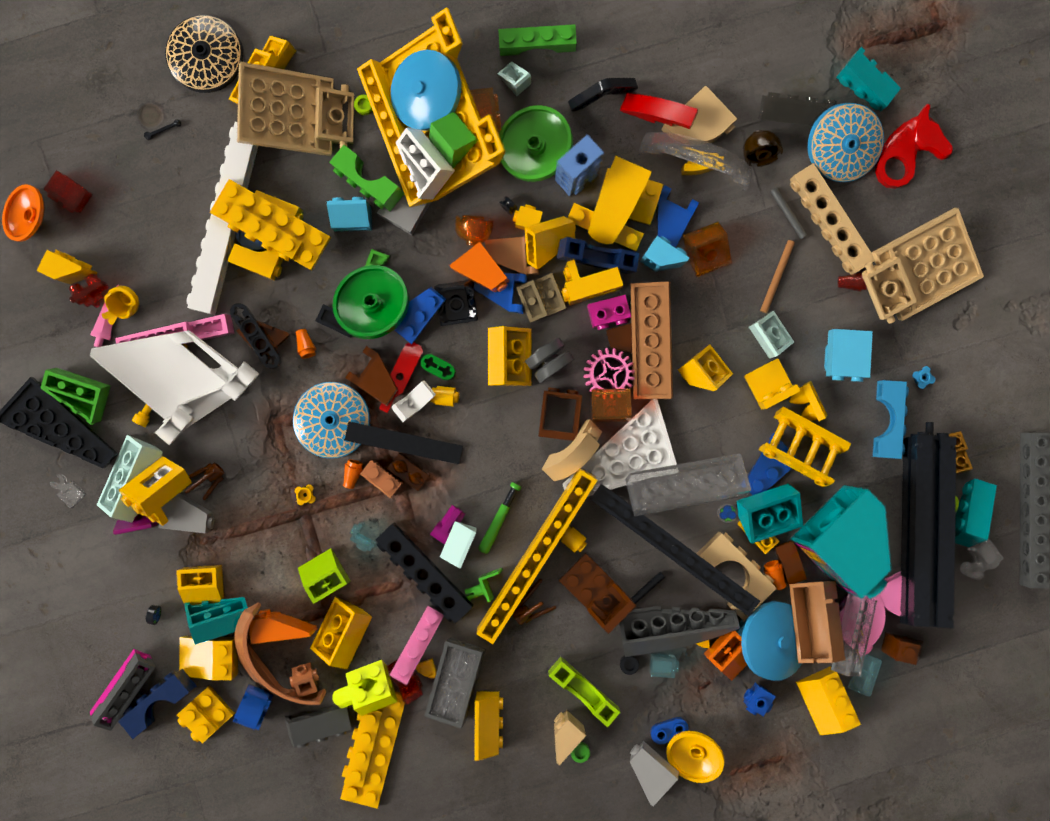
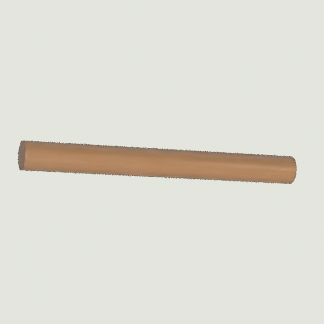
M787 241L760 309L763 313H768L794 247V241Z

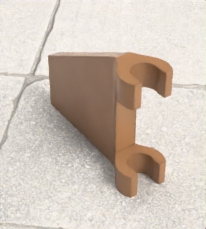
M525 236L485 240V249L497 264L521 274L539 275V269L532 266L527 267Z

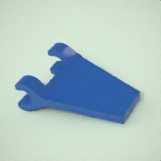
M664 186L658 201V237L661 238L663 236L671 242L670 245L676 248L699 202L692 199L687 209H684L667 200L671 188Z
M504 273L510 280L507 283L508 286L501 292L497 291L495 293L474 282V290L509 312L523 314L524 306L513 304L515 282L527 283L526 274Z

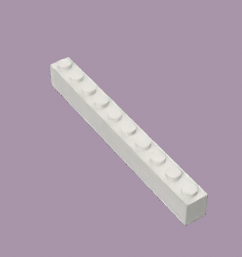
M238 122L234 123V127H231L229 132L231 139L229 145L225 148L226 158L224 164L220 167L221 178L220 182L216 184L215 201L211 203L210 211L228 179L248 189L258 145L237 143ZM211 214L210 219L206 222L207 232L201 242V256L196 261L197 272L192 277L191 285L193 287L187 297V308L211 315L216 314L229 263L227 260L232 251L236 236L235 231L227 227L229 223Z

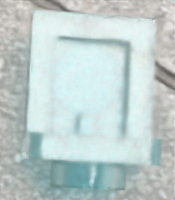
M361 521L358 525L354 524L349 533L352 535L350 540L356 543V547L365 552L367 550L371 551L376 542L360 534L365 524Z

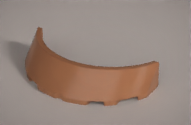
M258 602L245 609L237 622L235 630V648L245 671L258 685L281 698L300 704L320 705L327 692L325 689L298 698L295 688L286 689L278 683L247 642L249 625L261 604Z

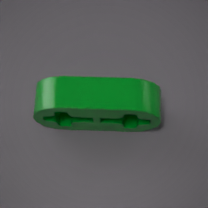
M427 354L421 359L422 368L446 381L451 380L455 376V368L450 363L432 354ZM433 358V362L438 365L437 368L433 366L427 368L425 360ZM440 366L444 369L450 367L452 374L444 377V373L439 370Z

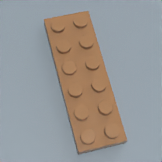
M670 282L631 283L633 370H635L633 373L634 399H672Z

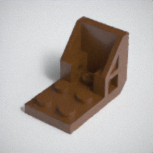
M586 553L559 579L586 607L587 611L608 634L636 607V604L629 595Z

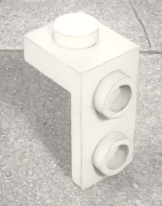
M423 380L407 396L396 402L391 408L401 421L404 422L422 409L436 394L426 381Z

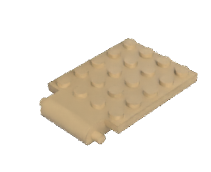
M245 62L239 63L237 143L326 156L332 155V143L340 144V148L343 145L347 147V144H353L354 93L349 92V85H341L340 91L333 89V78ZM348 99L347 132L342 133V121L344 119L342 109L343 104Z
M953 208L871 252L876 265L873 266L872 262L865 264L866 270L862 273L879 318L881 320L886 319L888 323L895 322L894 314L897 315L898 320L903 321L984 277L959 208Z

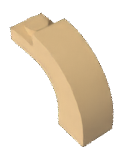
M590 419L586 420L574 441L564 450L550 454L542 470L553 481L562 480L574 474L591 459L599 448L600 444L597 441L602 431Z

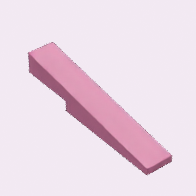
M222 314L118 337L115 340L117 344L190 330L201 340L235 333L231 315Z

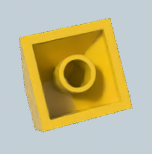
M710 344L678 369L683 379L689 385L711 391H716L733 375Z

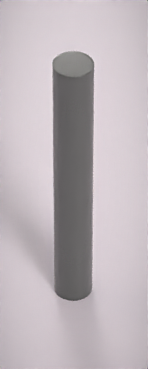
M777 187L771 190L772 196L799 238L802 239L807 236Z

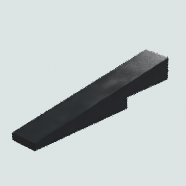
M348 421L344 441L459 464L463 448L462 445L351 421Z

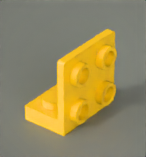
M775 359L744 375L761 409H767L800 392L798 385H792L779 359Z

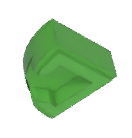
M371 249L365 266H383L387 263L390 256Z

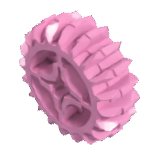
M605 348L604 355L601 350H598L599 357L597 358L596 355L592 354L591 357L594 362L590 360L586 362L591 367H584V371H588L589 374H585L583 377L590 378V381H587L585 385H593L589 390L590 392L595 389L598 390L595 394L596 397L602 392V399H606L607 394H609L610 400H613L614 393L620 398V391L624 394L628 392L625 386L632 387L628 380H634V377L629 376L635 372L633 369L629 370L633 362L628 364L625 362L629 359V356H626L624 359L621 358L623 351L615 355V348H613L611 354H609V349ZM606 358L617 360L621 366L611 367ZM600 361L603 371L601 375L594 377V368ZM606 369H610V371L618 370L612 375V379H609V377L600 378L607 373ZM624 371V380L618 387L616 376ZM606 380L613 390L604 389L597 382Z

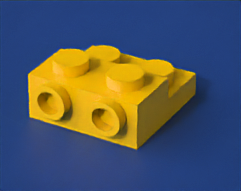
M209 685L183 708L177 716L179 717L178 723L184 728L188 727L192 732L190 734L192 739L203 744L235 713Z

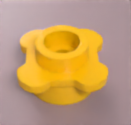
M309 484L306 487L295 488L297 504L303 505L307 502H315L316 498L313 496L314 487Z

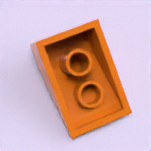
M270 609L260 610L253 617L249 625L251 644L310 637L317 630L316 625L277 611L271 612Z

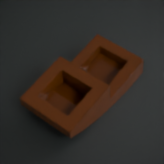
M791 540L774 546L778 561L782 564L786 583L789 585L807 580L794 541Z

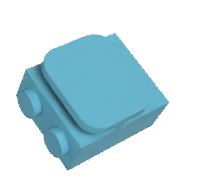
M829 330L828 345L825 348L824 368L826 376L832 377V380L844 381V377L851 378L853 382H863V379L870 378L873 331Z

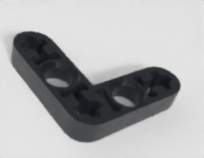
M606 78L576 95L568 103L571 111L575 112L587 107L605 95H621L634 92L638 89L635 78Z

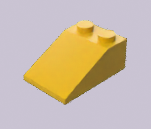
M181 636L179 670L183 669L189 677L233 680L238 675V655L235 648V637H218L195 645L192 636Z

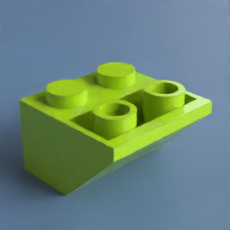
M332 548L298 567L303 587L313 604L351 581Z

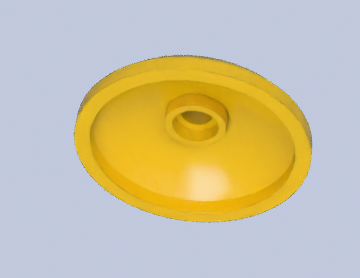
M696 731L680 732L671 738L667 746L666 755L668 762L686 780L706 783L718 778L723 771L725 759L720 746L703 733Z

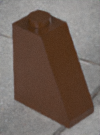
M885 632L881 651L897 661L916 665L920 660L923 641Z

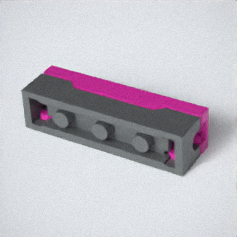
M133 649L91 709L90 715L94 726L109 731L113 729L155 669L151 655Z

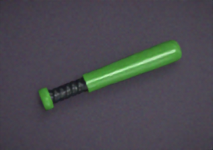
M511 482V489L505 501L501 504L478 549L482 553H489L510 510L515 494L522 488L520 485Z

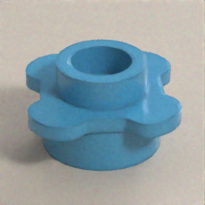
M924 366L922 370L915 371L912 375L920 389H924L929 383L933 384L936 380L930 373L928 366Z

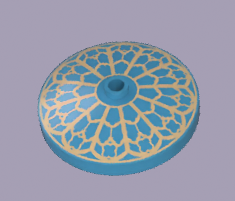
M841 103L830 107L818 117L811 128L808 138V155L811 163L815 164L823 177L833 181L849 182L861 178L875 166L881 155L884 144L882 124L871 109L861 104Z
M324 382L308 389L298 400L293 414V427L299 442L309 452L323 458L344 457L362 445L344 441L348 421L370 426V412L364 398L352 387L338 382ZM330 416L333 418L331 424L327 421V418Z

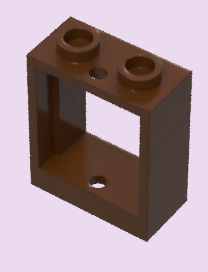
M548 388V391L543 393L538 437L574 441L578 435L582 395H578L579 391L567 390V393H560L558 388ZM548 397L576 400L572 433L544 430Z

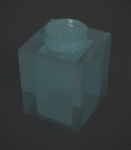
M651 653L649 671L651 676L675 678V672L678 673L679 661H676L675 656Z

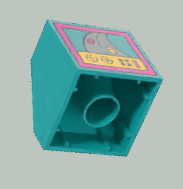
M843 485L790 539L831 581H836L838 588L860 599H863L865 596L871 599L885 589L887 582L883 578L891 571L886 509L868 489Z

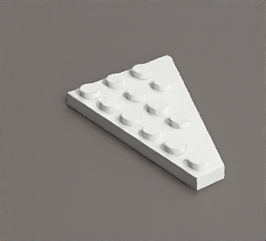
M652 399L595 452L591 459L582 467V469L595 476L598 480L588 496L593 495L601 484L612 490L678 470L658 399ZM575 473L572 474L565 482L562 483L564 490L570 483Z

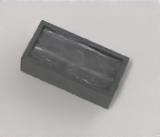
M453 638L445 641L424 717L458 728L464 726L486 652L485 648Z

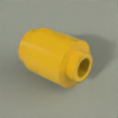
M432 387L436 395L430 401L435 403V405L454 407L455 403H458L459 392H456V388Z
M568 526L561 537V542L575 553L576 551L581 552L587 545L585 540L587 538L574 527Z

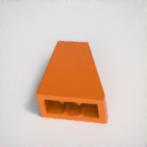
M481 242L477 243L449 265L455 272L494 293L504 290L510 281Z

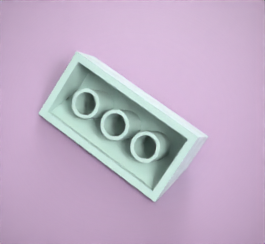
M127 435L97 506L111 518L132 523L138 514L132 506L127 507L122 502L121 498L123 496L119 489L161 458L163 452L149 443Z

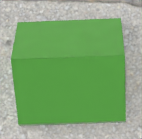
M455 112L430 124L429 140L454 169L478 141L477 137Z

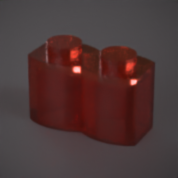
M57 170L44 187L50 199L55 202L60 200L64 203L62 207L71 213L74 211L81 213L93 195Z

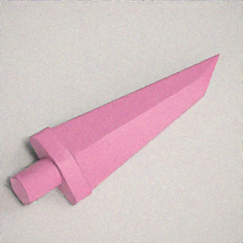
M105 302L90 334L96 337L95 347H102L104 339L109 341L111 339L113 325L109 324L108 319L102 318V313L108 311Z

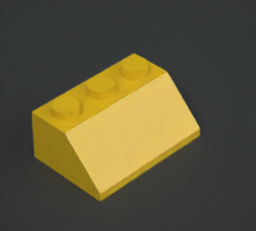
M607 168V171H606V174H605V178H604V181H603V185H604V183H605V180H606V178H607V175H608V173H609L610 168ZM651 180L647 181L628 219L647 225L651 224L663 187L662 183Z
M507 326L488 328V385L532 386L531 369L525 363V360L531 356V329Z
M334 597L310 649L329 666L348 669L372 616L363 609L338 597Z
M831 666L796 682L820 735L844 733L861 725L837 671Z
M476 692L475 761L499 755V748H503V736H499V729H503V717H499V710H503V698H499L500 692Z

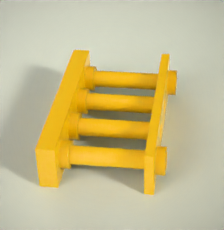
M784 406L780 408L774 416L775 419L779 420L776 432L770 444L766 442L759 447V451L763 452L764 456L776 459L811 478L819 486L827 487L833 484L835 480L828 476L837 454H842L849 450L851 443ZM790 426L795 429L796 434L787 453L778 449L777 446L786 427ZM806 435L812 438L813 443L803 463L794 458V455L803 436ZM823 444L829 448L830 452L820 472L811 467L820 445Z

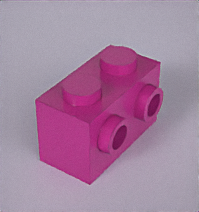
M626 295L587 305L592 328L597 327L598 330L609 328L608 324L615 322L616 325L628 323L627 319L631 318Z

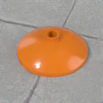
M28 184L17 187L9 195L5 203L2 225L5 234L11 240L17 242L28 240L38 231L42 224L45 205L43 197L36 187Z

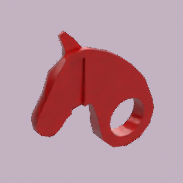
M927 103L918 116L898 127L883 144L881 155L875 166L876 177L883 186L896 189L909 183L914 177L918 150L929 151L940 160L948 158L953 153V147L939 124L929 116L930 104ZM892 158L898 159L904 164L905 174L902 179L894 180L886 174L885 164L887 160Z

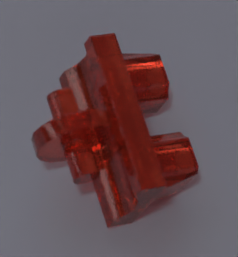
M95 274L85 277V281L88 284L87 288L83 289L80 283L69 287L72 295L69 299L72 303L76 302L78 305L84 303L86 307L93 305L95 308L101 306L99 300L104 298L101 292L109 288L107 283L101 281Z

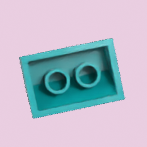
M790 484L737 500L738 517L751 544L803 526L800 492Z

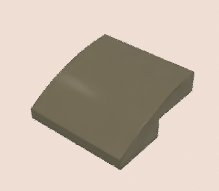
M554 273L516 287L530 323L568 309Z

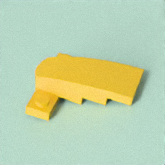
M615 156L595 210L592 211L574 203L568 218L574 221L575 225L587 229L588 234L598 243L613 244L616 242L636 251L644 233L625 224L637 204L652 171Z

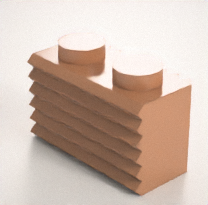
M371 460L360 473L361 476L389 498H392L403 485V481L397 479V476L391 474V471L389 472L388 469H385L376 460Z

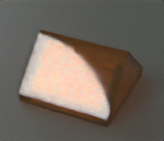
M591 389L592 422H629L631 420L630 389Z

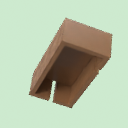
M836 581L789 584L798 663L846 661L839 603H835V599H838Z

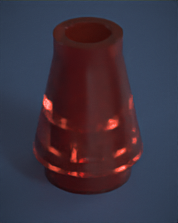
M862 273L838 276V288L859 292L866 290Z

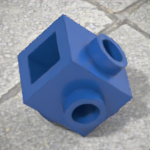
M755 682L752 688L745 692L743 702L746 704V709L754 715L759 713L764 717L765 713L770 712L772 709V702L776 696Z

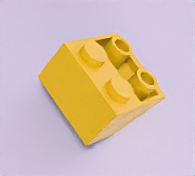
M57 249L55 252L46 250L37 269L38 272L67 284H73L94 277L97 274L96 271L91 269L92 265L75 259V257Z
M222 565L183 567L177 570V587L183 603L190 602L191 605L202 604V601L218 603L220 599H224Z

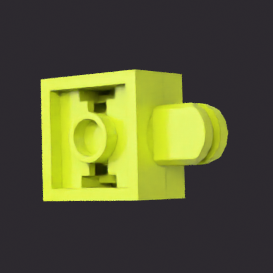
M383 660L345 673L348 686L337 689L332 696L333 702L337 706L346 708L353 705L354 710L361 716L397 703L392 678L389 676V667Z

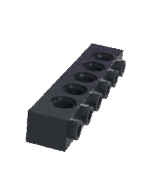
M395 522L375 539L378 542L376 544L382 552L386 551L391 556L390 560L396 566L400 565L404 569L403 574L409 580L413 579L418 584L416 587L421 593L429 595L431 598L430 602L436 608L440 607L444 611L443 615L449 622L453 621L456 624L472 609L473 604ZM394 541L401 543L402 548L400 551L392 548ZM412 555L415 558V563L412 565L407 564L405 557ZM425 569L428 572V577L421 578L418 571ZM432 584H440L442 590L434 592L431 587ZM452 597L455 600V604L453 606L446 605L445 598Z

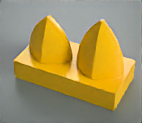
M812 382L805 383L799 388L800 392L791 396L789 402L793 404L810 402V405L803 410L801 416L810 421H821L828 415Z

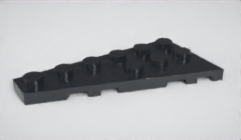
M30 377L0 410V423L50 446L57 447L66 453L80 457L82 460L98 467L106 468L118 455L114 449L63 403H60L42 390V384L34 377Z

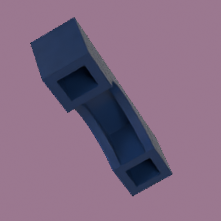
M565 237L560 239L557 259L565 261L575 260V263L607 270L618 267L620 273L630 274L637 272L640 253L624 249L597 247L586 243L584 240Z
M183 669L177 673L173 670L164 677L166 682L163 684L157 683L150 689L152 693L149 696L144 694L136 701L138 704L136 707L131 705L123 713L124 717L118 722L132 739L155 721L153 707L156 701L167 700L176 704L197 687Z

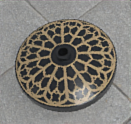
M197 15L182 21L171 32L166 44V62L172 75L184 87L195 92L211 93L227 87L239 74V63L243 62V47L238 35L228 23L214 16Z

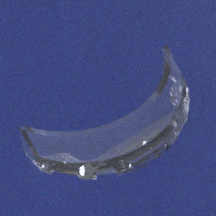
M648 132L644 134L638 155H642L644 152L651 154L667 153L726 173L733 178L734 182L743 186V191L749 188L752 169L735 154L714 144L680 134L667 132Z

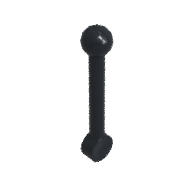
M176 119L174 123L151 133L147 131L144 133V138L151 140L156 134L175 126L180 127L181 121Z

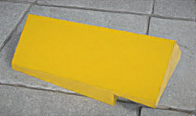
M270 36L262 51L254 49L248 63L285 69L295 54L296 49L287 40ZM238 82L229 97V100L238 104Z

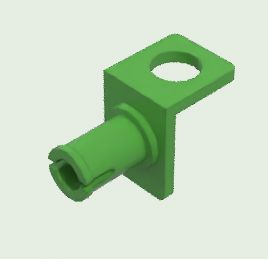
M499 568L481 575L478 578L480 584L465 589V594H469L467 599L470 601L484 595L487 602H491L494 596L487 578L500 574L503 569Z

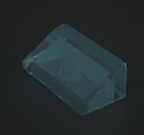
M868 654L863 657L859 655L848 688L870 697L882 660Z

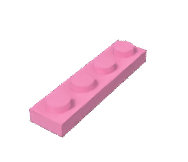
M427 606L389 676L407 685L444 617L442 613Z

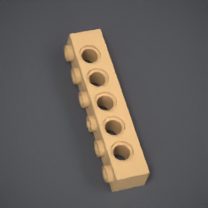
M813 163L795 174L790 179L792 189L798 192L802 205L811 212L813 222L822 229L821 233L824 239L829 240L833 253L840 257L844 270L852 275L863 269L865 264L874 262L871 251L815 164ZM807 184L813 186L814 192L807 190ZM817 200L823 202V209L817 206ZM828 216L834 219V225L828 223ZM838 232L844 235V241L838 238ZM849 248L854 250V257H851L848 254Z

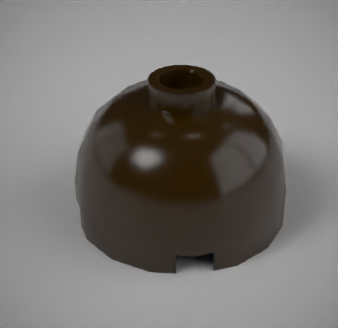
M767 130L753 132L743 145L744 159L749 166H752L751 163H758L757 167L769 165L778 159L777 155L780 153L782 155L783 153L779 137Z

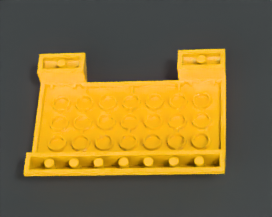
M447 7L431 18L434 24L433 27L381 62L370 59L357 68L409 207L439 200L497 166L505 153L492 116L488 115L481 119L457 59L463 43L450 10ZM421 50H434L442 53L451 59L457 67L462 87L460 101L455 113L478 139L476 144L455 166V171L433 200L418 199L415 183L411 182L409 177L411 176L409 168L404 164L396 145L404 130L411 127L400 121L391 103V84L397 68L409 55ZM423 131V133H424V134L428 137V139H429V132H430V131Z

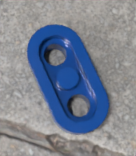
M675 717L653 725L650 734L655 743L665 744L676 734L688 731L689 727L683 718ZM682 726V730L676 731V727ZM659 732L664 733L663 737H658L657 735Z

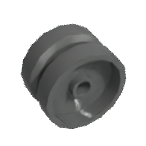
M559 337L540 347L525 360L530 369H535L540 365L543 366L535 373L539 383L544 382L575 360L569 351L557 356V353L565 346Z

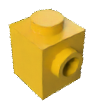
M531 205L520 206L519 211L515 210L513 222H516L515 228L525 230V227L540 223L543 212L536 210V207Z

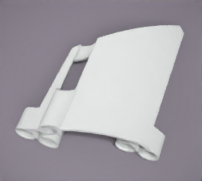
M190 330L92 348L90 357L164 418V423L154 433L168 445L172 444L186 428L231 398L236 401L259 375L245 361L237 368ZM194 341L216 360L221 367L209 368L189 351L183 343Z

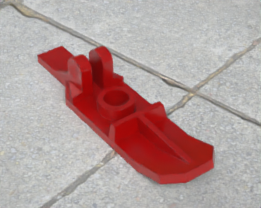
M416 343L405 344L390 374L398 391L388 406L381 403L379 410L388 413L395 398L404 392L423 354L421 345ZM398 374L404 376L402 380H397L396 377Z

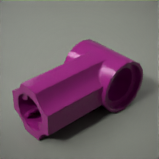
M452 504L430 535L445 545L454 522H461L466 513Z

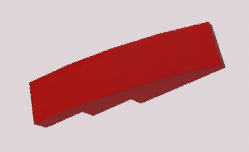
M627 93L620 108L621 112L652 123L658 121L672 127L673 124L687 129H691L698 114V109L681 103Z

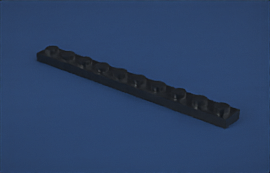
M603 484L598 487L590 500L748 617L759 604V599Z

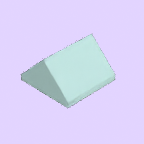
M774 311L749 326V329L769 359L778 356L794 343V340Z
M455 521L440 557L461 569L477 528Z

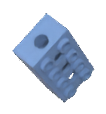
M588 134L557 161L555 181L569 196L579 194L584 189L585 183L587 181L592 182L600 171L599 168L603 161L604 152Z

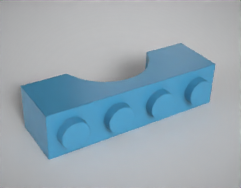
M877 381L876 400L883 403L888 409L890 424L882 435L874 438L873 457L902 459V455H904L905 445L903 444V436L906 434L904 418L907 415L905 403L909 394L907 382Z

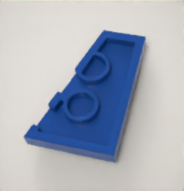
M772 433L771 437L769 438V444L775 433ZM780 440L777 448L787 453L788 448ZM761 452L759 459L742 485L751 495L767 491L792 468L776 459L764 456L763 452Z

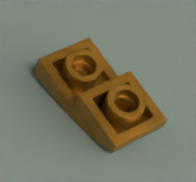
M962 432L949 434V437H956V474L971 471L973 467L966 452L968 447Z

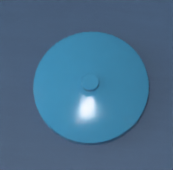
M421 50L409 55L397 68L391 84V103L400 121L413 129L430 131V124L455 112L460 101L462 87L457 67L447 56L434 50Z
M777 601L764 603L751 613L745 623L741 642L743 656L751 671L761 678L772 681L784 680L792 676L802 665V663H798L792 605Z

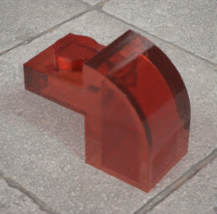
M397 660L387 666L389 675ZM415 670L407 685L390 676L391 680L399 687L402 700L406 705L423 695L421 689L423 685Z

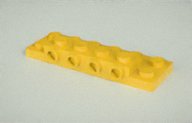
M228 179L210 211L214 216L229 223L227 227L237 233L239 230L246 233L244 237L253 242L257 239L262 242L261 246L272 252L274 249L280 252L278 256L286 261L292 259L311 271L331 239L329 235Z
M395 692L397 703L363 716L357 715V721H360L358 728H354L352 739L355 742L354 746H350L347 758L350 761L349 765H345L342 777H345L340 799L378 809L407 694Z

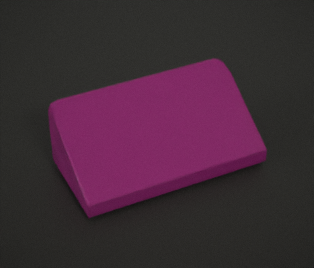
M139 514L132 523L117 520L113 534L117 535L156 527L158 523H153L145 515Z

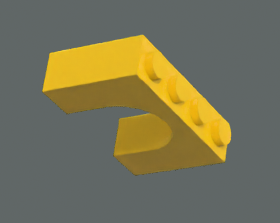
M255 191V194L293 216L301 220L303 219V210L300 207L261 191ZM234 243L227 261L275 281L276 277L278 278L281 274L283 259L278 256L280 252L274 249L272 252L268 250L256 252Z

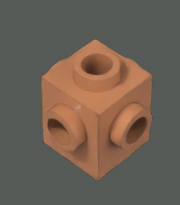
M311 662L293 667L292 676L289 679L291 687L295 688L298 698L317 692L316 681L319 680L317 669L313 670Z

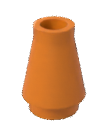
M300 329L296 331L298 355L302 359L315 356L316 347L307 330Z
M348 459L344 468L343 487L354 489L360 473L363 471L362 462Z
M778 560L767 562L764 565V573L774 580L773 585L777 588L776 590L784 589L787 585L784 579L782 564Z

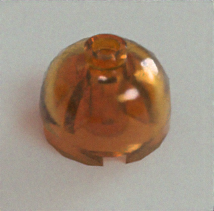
M456 215L455 231L460 239L467 241L466 245L475 246L478 242H484L490 237L494 220L489 218L488 221H483L484 217L462 215L461 219L459 215Z

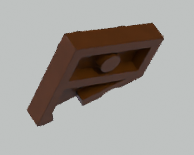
M257 321L275 349L290 336L288 332ZM253 323L246 325V332L248 334L255 331ZM237 329L236 331L251 347L241 330ZM259 339L256 343L259 350L264 349L266 341ZM270 348L267 352L262 353V356H263L264 354H266V355L268 356V355H269L268 352L271 351V348Z

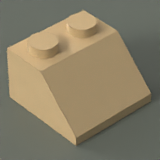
M568 710L564 713H559L554 720L556 761L559 765L586 736L584 725Z

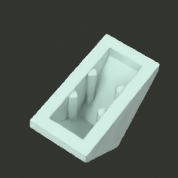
M512 61L498 73V76L516 97L531 85L530 73Z

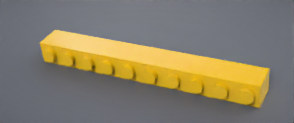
M582 468L575 473L477 627L478 636L494 644L598 481L595 476Z

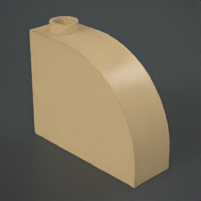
M704 86L685 104L698 109V114L691 129L673 124V127L664 124L662 131L671 140L680 145L701 147L716 141L724 133L728 135L736 127L734 123L737 118L707 86Z

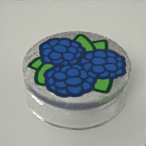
M725 503L718 508L717 515L721 521L731 523L737 518L738 512L735 506Z

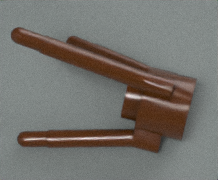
M216 462L213 464L209 463L204 468L188 475L191 479L205 472V476L186 489L185 494H188L207 479L210 482L214 480V483L203 496V500H206L218 483L224 479L222 475L225 472Z
M542 579L537 581L512 615L519 625L525 622L528 623L557 608L554 605L532 615V612L544 604L543 602L530 609L526 605L523 607V604L542 583Z

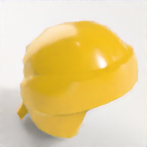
M117 286L110 289L104 297L108 311L102 313V318L108 319L109 324L113 325L117 318L127 319L133 316L139 307V299L136 293L127 286Z

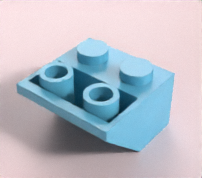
M337 197L332 198V201H327L330 226L333 231L372 230L371 206L367 200H363V197H352V200H344V198Z
M657 236L640 262L653 271L658 272L682 267L689 257L683 249L679 247L676 249L670 245L671 242L667 238Z

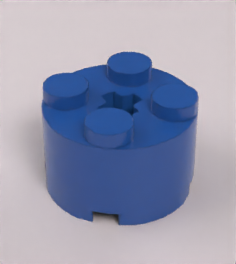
M249 684L233 722L253 730H259L270 706L273 694Z

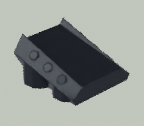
M472 280L434 286V289L446 299L438 310L441 326L478 320Z

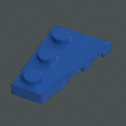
M430 287L409 301L406 316L395 331L410 344H413L446 299Z

